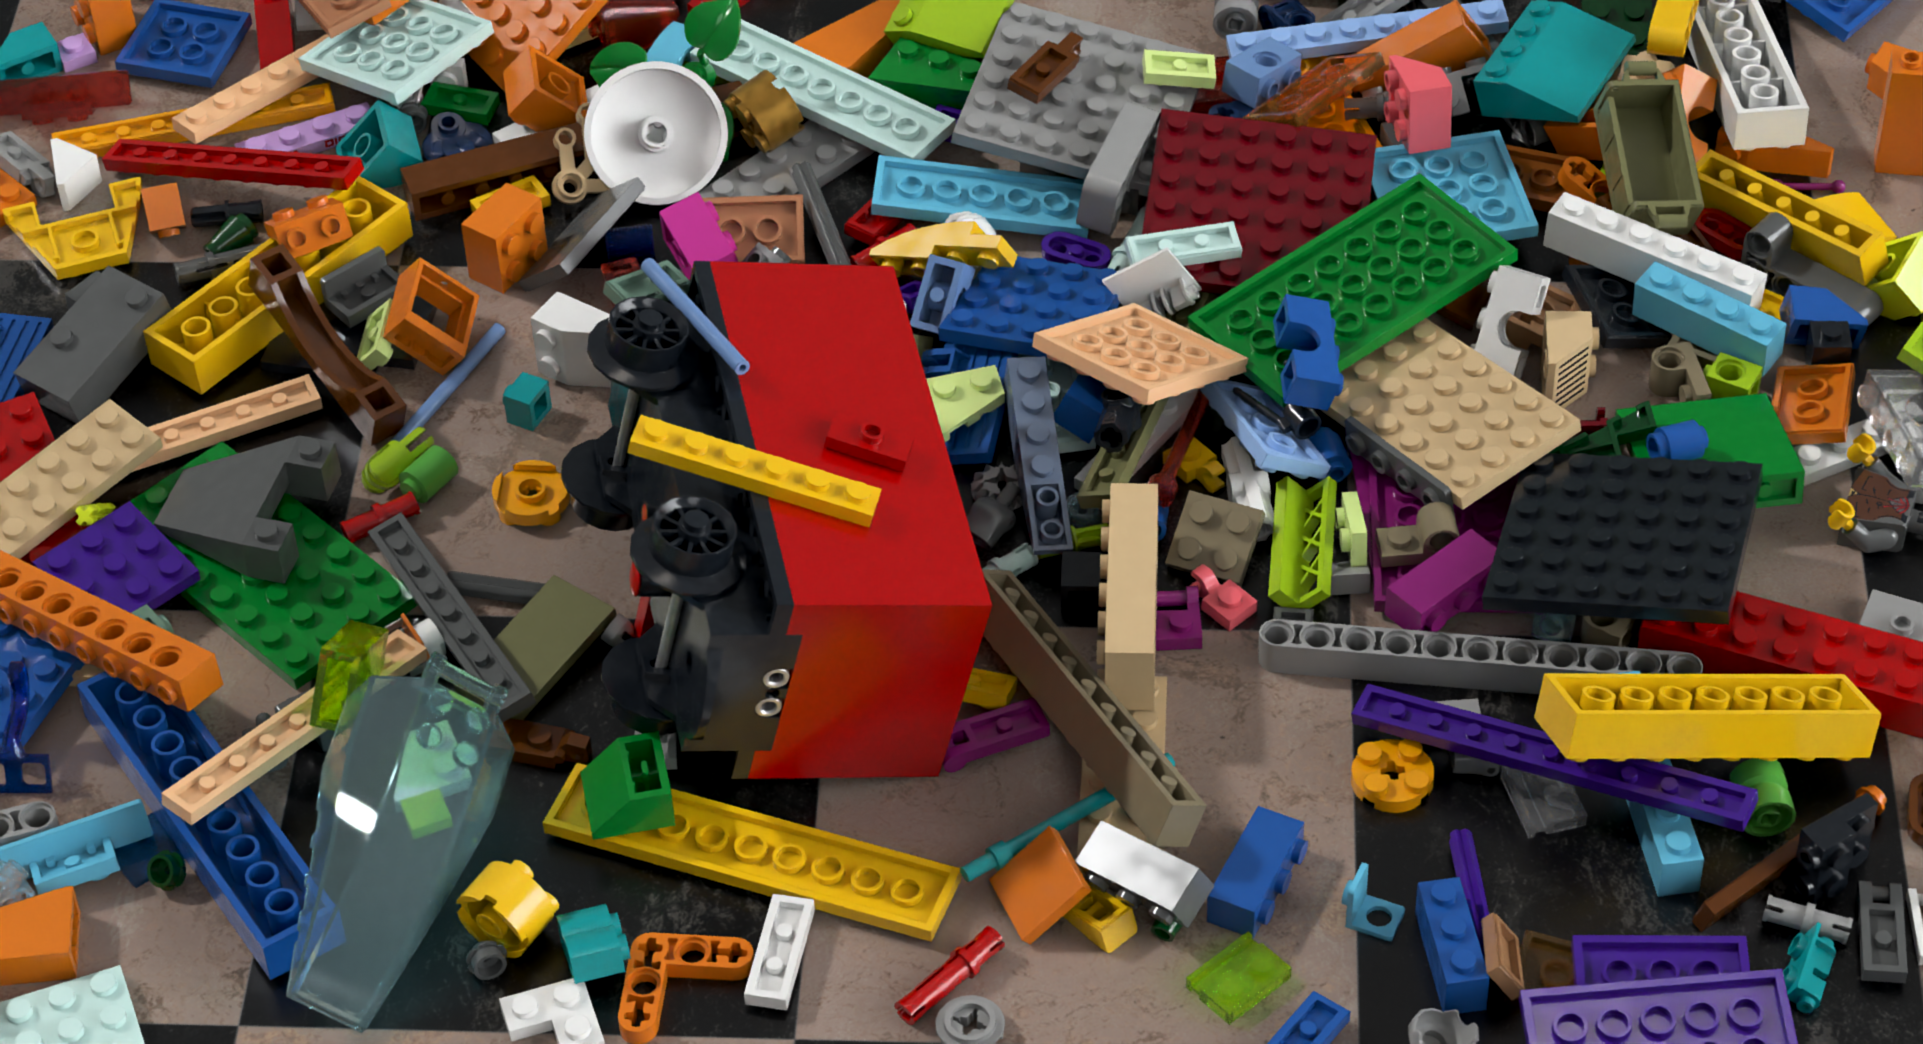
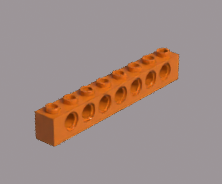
M0 550V620L7 625L12 624L24 630L31 637H38L52 644L57 650H64L78 657L83 663L92 664L104 670L111 677H118L132 684L137 690L146 691L160 698L165 704H172L186 712H190L224 685L214 653Z

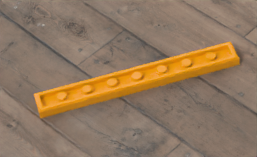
M330 83L298 88L212 136L316 118L336 112ZM188 108L54 132L51 135L52 139L58 138L96 154L97 158L105 156L119 139L170 143L185 142L190 140L173 129L172 117Z

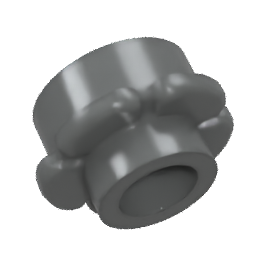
M408 102L398 109L409 116H414L412 121L416 135L425 130L428 111L423 105L418 106L415 102Z
M481 941L475 944L466 956L469 971L481 980H490L498 977L506 969L507 961L505 958L507 957V950L502 944L497 945L495 941Z

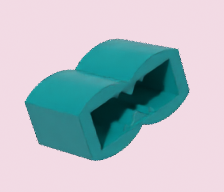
M601 904L556 915L561 945L575 984L625 972L623 960L631 959L626 935L625 933L622 934L617 912L610 914L607 905Z

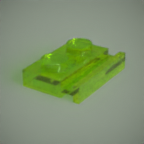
M1247 931L1187 976L1186 988L1190 992L1194 990L1205 1005L1230 1025L1291 978L1292 967L1262 942L1258 944L1254 941L1252 934Z

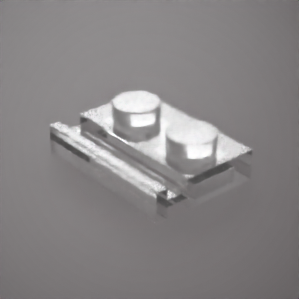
M1501 766L1500 777L1528 838H1533L1535 833L1545 831L1546 834L1586 826L1587 814L1572 784Z

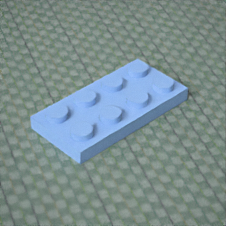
M1230 380L1216 381L1205 385L1203 388H1199L1209 400V405L1220 414L1225 426L1234 432L1240 440V445L1248 450L1255 459V464L1260 469L1269 473H1275L1277 470L1289 472L1300 479H1308V477L1326 478L1331 466L1308 438L1298 439L1292 431L1284 434L1274 422L1232 392L1234 387H1238L1281 418L1284 417V408L1261 388Z

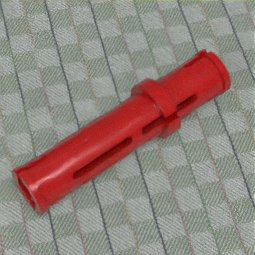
M986 926L968 944L963 947H956L950 952V958L942 966L895 1003L894 1007L898 1010L897 1014L907 1024L913 1025L968 977L970 979L974 978L980 972V967L1005 947V943L1001 941L1003 939L1002 936L991 926Z

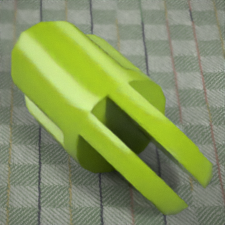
M417 427L400 442L396 440L388 442L366 462L365 469L362 470V483L365 489L372 493H382L400 483V473L434 444V438L432 436L428 437L410 452L408 448L426 432L425 428Z

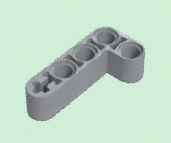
M1130 101L1124 103L1085 178L1076 218L1077 225L1109 236L1113 234L1120 216L1124 195L1154 139L1159 126L1161 112Z

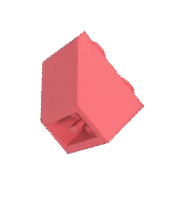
M1398 55L1389 56V70L1384 72V82L1386 90L1389 92V101L1384 103V115L1387 123H1392L1397 141H1402L1409 154L1451 148L1452 85L1443 69Z

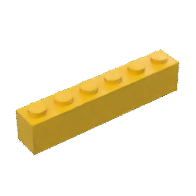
M1711 149L1696 163L1705 208L1722 210L1752 228L1770 212L1780 213L1790 221L1793 227L1791 249L1864 286L1889 263L1883 232Z

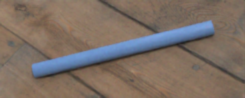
M653 258L645 259L641 264L642 271L672 304L685 315L686 319L738 375L745 374L750 368L749 362Z
M494 323L392 440L400 442L414 429L423 427L506 333L505 328L501 324Z

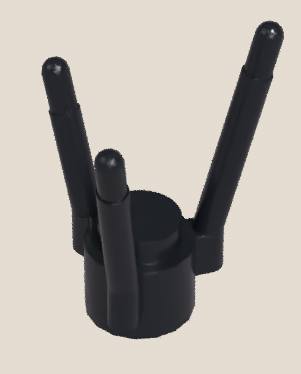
M1234 387L1232 390L1241 400L1274 422L1284 434L1292 431L1298 439H1307L1316 434L1321 427L1322 420L1313 408L1287 404L1283 410L1284 417L1281 418L1240 388Z

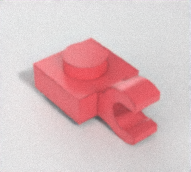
M1201 564L1191 572V576L1196 581L1190 586H1198L1199 597L1203 598L1201 610L1229 632L1257 612L1258 601L1229 579L1221 585L1213 571L1204 564Z

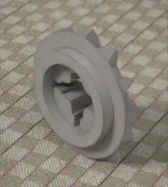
M1001 461L998 467L994 468L986 464L983 472H975L974 481L971 483L973 499L976 501L977 498L982 496L996 499L1000 494V488H998V482L1004 481L1006 484L1012 482L1019 487L1015 464L1005 467ZM1020 493L1009 506L1011 510L1022 506Z
M976 995L960 996L947 1002L938 1012L935 1023L936 1035L940 1037L942 1044H995L999 1039H1003L1004 1015L1001 1009L987 998ZM977 1017V1029H973L965 1035L963 1026L967 1027Z

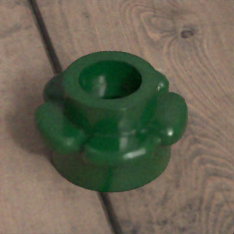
M168 849L162 850L153 856L147 866V875L150 882L165 891H172L175 886H181L186 877V865L183 857L178 852H171Z

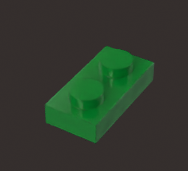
M433 81L421 105L427 109L428 115L436 116L442 112H454L459 114L466 122L488 125L500 105L498 92Z

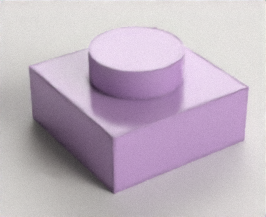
M84 33L69 36L57 42L65 73L98 62L96 51Z

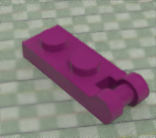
M1034 698L957 721L942 765L945 771L956 772L962 769L968 762L1050 736V724ZM963 740L965 741V743L955 746V743Z

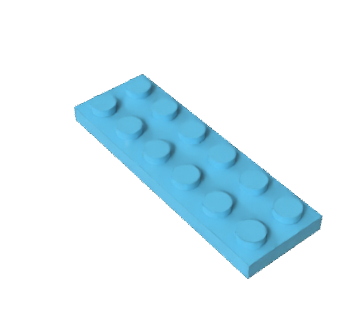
M884 155L878 156L871 204L872 215L945 223L951 214L970 211L985 217L995 230L1048 235L1061 231L1087 239L1089 229L1076 224L1082 187L1085 181L1083 179Z

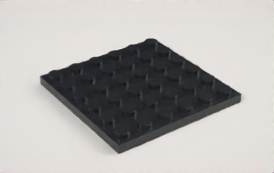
M1547 453L1519 473L1482 595L1483 609L1729 625L1763 479V465L1760 463H1747L1745 461L1719 462L1704 459L1678 460L1664 457L1637 458L1625 455L1597 456L1585 453Z

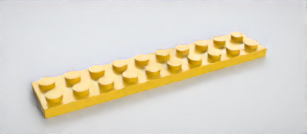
M576 763L543 821L544 833L770 897L773 894L814 899L816 910L932 942L961 881L960 868L675 789H671L675 826L593 840L580 773L588 765Z

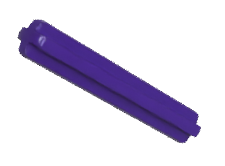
M1466 828L1462 830L1455 829L1450 833L1449 840L1456 877H1460L1485 961L1481 919L1489 915L1474 840L1470 830Z

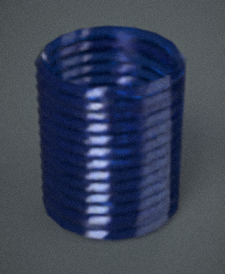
M651 224L619 228L612 227L605 233L608 265L610 267L612 265L620 266V264L622 266L624 264L630 265L631 263L633 265L634 263L641 264L647 258H653L656 261Z

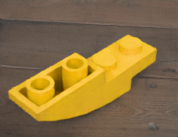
M958 221L921 227L888 239L871 248L869 256L878 266H894L896 277L900 275H915L920 278L924 276L930 254L971 266H982L987 269H996L997 267L1013 268L1018 256L1002 235H986L975 221Z

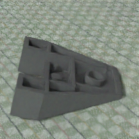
M299 435L184 469L153 525L161 533L248 577L285 584L299 557L293 523L271 520L284 493L324 501L329 500L342 475L336 442Z

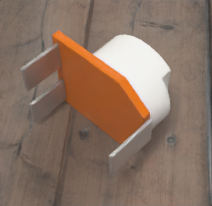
M402 613L400 619L385 626L384 630L385 634L402 626L400 631L427 648V660L410 671L412 678L433 667V663L442 659L446 655V647L441 633L430 618L412 626L406 615Z

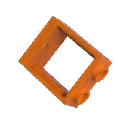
M419 257L398 277L383 338L444 376L465 358L480 295ZM416 295L449 315L445 332L412 312Z

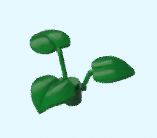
M737 0L703 2L695 6L688 13L685 20V37L690 45L699 48L697 51L699 62H689L683 67L696 73L710 87L715 83L716 72L713 66L709 64L708 58L713 61H723L734 52L739 41L741 13ZM618 42L609 45L601 50L591 62L590 74L600 88L606 80L618 71L637 63L647 62V53L642 47L631 42ZM721 102L728 127L727 147L722 161L725 162L728 160L735 124L730 108Z

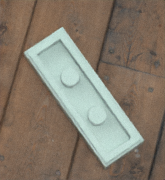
M1233 221L1125 237L1124 244L1130 265L1167 247L1183 266L1242 257V246Z

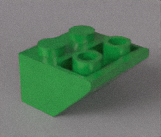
M659 731L617 738L580 772L593 840L675 826L672 793Z

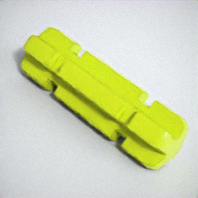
M111 502L81 505L75 510L79 516L75 522L81 527L92 525L113 512L116 507Z

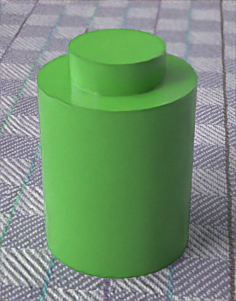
M433 445L400 473V490L403 495L411 491L417 502L426 503L458 474V465L448 451L440 446Z

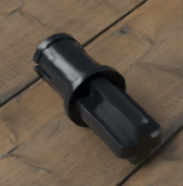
M261 199L233 203L225 200L222 205L194 207L190 212L191 223L195 228L223 225L231 215L236 216L239 213L246 215L252 223L264 222Z

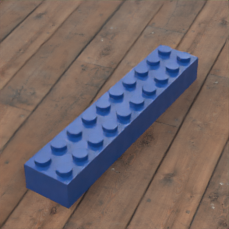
M105 671L77 684L85 717L270 980L346 941L338 907L249 785L192 826L162 805L161 793L222 751L220 745L193 709L190 712H186L172 704L167 705L160 698L146 691H139L132 684L118 677H111Z

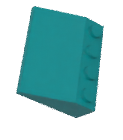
M1531 0L1473 80L1482 116L1579 123L1636 42L1635 35L1567 3Z

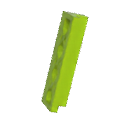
M1289 476L1276 483L1268 597L1281 607L1310 609L1330 597L1337 482L1330 476L1307 490ZM1319 498H1321V500L1319 501V503L1317 504V506H1316L1315 509L1313 510V508H1314V501H1316V500H1318ZM1321 522L1320 527L1318 528V530L1316 531V533H1315L1314 536L1312 537L1313 532L1315 531V529L1317 528V526H1318L1319 523ZM1318 550H1319L1318 556L1316 557V559L1314 560V562H1313L1312 565L1310 566V562L1312 561V559L1314 558V556L1316 555V553H1317ZM1317 579V588L1309 592Z

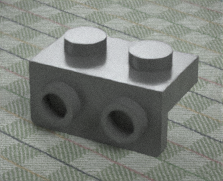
M380 246L375 247L320 279L325 307L349 328L366 320L371 313L391 298L393 300L399 274L387 265L385 251Z

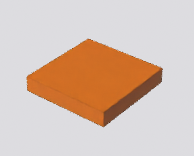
M1048 826L989 879L1021 940L1030 945L1092 891L1060 833L1051 826Z

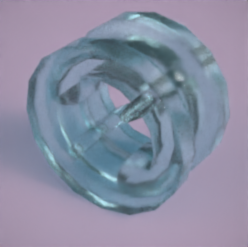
M1078 492L1070 495L1066 500L1070 525H1073L1075 528L1095 525L1099 520L1100 509L1088 508L1087 513H1078V508H1080L1076 497Z

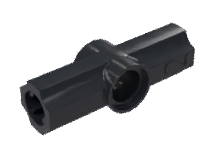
M1107 388L1101 393L1103 410L1094 431V439L1096 445L1103 447L1107 453L1121 452L1124 444L1129 442L1132 432L1142 426L1140 415L1142 404L1134 402L1131 396L1119 390Z

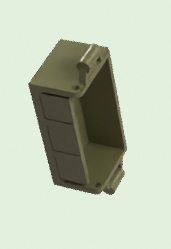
M1626 61L1622 80L1609 81L1593 108L1612 210L1670 235L1688 234L1704 209V202L1679 80H1665L1655 61ZM1629 76H1655V79H1630Z

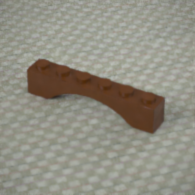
M283 243L250 258L248 285L368 443L372 446L398 433L404 426L407 405L385 377L376 374L366 367L343 343L320 308L303 269Z

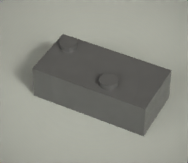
M108 265L13 374L25 394L34 392L40 405L77 424L101 406L146 356L148 350L143 331L172 309L162 292Z

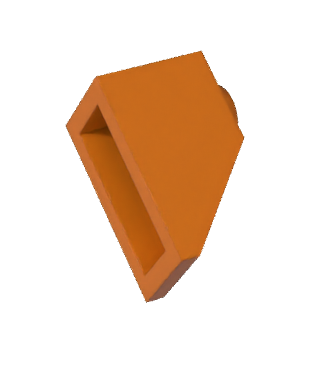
M177 182L141 189L150 233H158L159 239L180 235L179 228H185L186 222Z

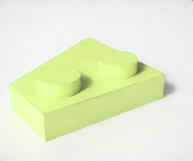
M996 365L927 378L945 442L950 440V433L961 425L965 424L969 427L980 420L984 413L992 412L1005 403V392Z

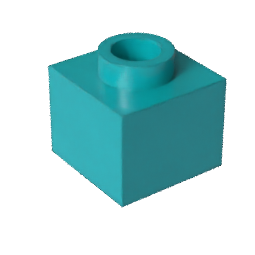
M522 372L513 384L507 386L502 398L507 423L530 431L535 430L552 408L548 380Z

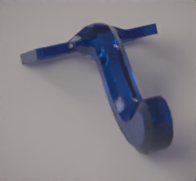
M11 661L7 668L11 704L0 748V763L4 766L6 783L0 784V793H52L53 785L49 754H26L21 744V735L29 708L30 683L24 662ZM22 764H43L45 767L46 783L27 784L23 779Z

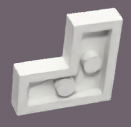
M573 978L499 998L511 1042L553 1030L558 1044H605L585 982L575 984Z

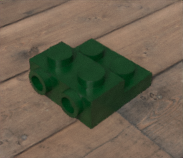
M1581 0L1582 11L1635 35L1636 42L1627 54L1637 56L1640 52L1647 51L1648 34L1652 20V0Z

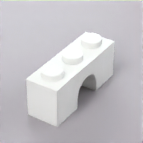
M1499 265L1498 271H1493L1488 282L1487 292L1491 293L1488 306L1481 309L1477 319L1476 327L1480 329L1477 343H1472L1470 347L1521 380L1529 351L1514 346L1508 340L1506 324L1508 319L1518 311L1530 315H1540L1551 278L1509 265Z

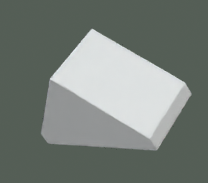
M50 139L56 183L63 211H69L102 182L97 155L61 139Z

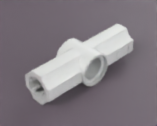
M1237 436L1231 437L1226 444L1221 445V458L1227 474L1228 500L1264 511L1265 518L1257 542L1265 541L1273 534L1274 521L1268 472L1260 469L1255 464V459L1248 450L1240 445V440Z

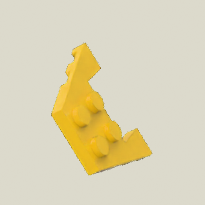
M139 176L108 184L114 208L41 225L35 203L30 202L2 209L4 219L11 230L57 280L106 269L108 265L115 267L130 262L142 200L141 189H143L141 178Z

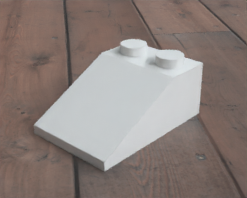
M557 291L531 317L538 372L566 385L611 388V381L594 367L587 353L590 332L598 322L609 318L610 314Z

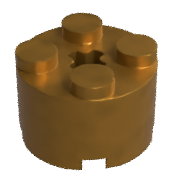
M763 70L731 92L729 98L723 101L730 108L733 118H738L744 127L740 132L751 148L757 146L763 153L767 151L772 152L805 129L804 125L799 124L804 119L795 101L785 87L778 89L771 83L777 78L768 70Z

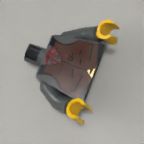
M1863 433L1853 440V445L1847 450V457L1851 462H1862L1863 465L1857 468L1848 499L1840 498L1829 507L1828 510L1831 515L1828 517V525L1834 530H1839L1838 545L1858 547L1865 553L1878 551L1898 552L1903 548L1907 532L1923 536V511L1914 509L1917 490L1914 486L1903 483L1890 473L1877 456L1872 457L1871 454L1876 450V443L1870 435Z

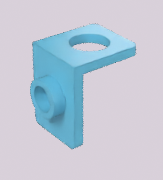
M1362 862L1354 879L1347 882L1342 895V904L1347 905L1345 927L1386 941H1392L1405 915V907L1367 895L1369 864ZM1381 910L1390 915L1391 921L1385 926H1375L1369 923L1366 917L1372 911Z

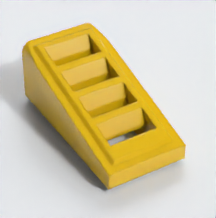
M1089 886L1092 891L1063 917L1105 952L1111 953L1136 934L1138 927L1133 909L1108 892L1103 893Z

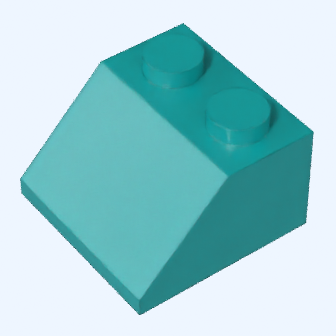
M380 100L374 103L335 146L339 156L361 157L364 170L359 176L382 189L402 185L400 168L423 162L412 117Z

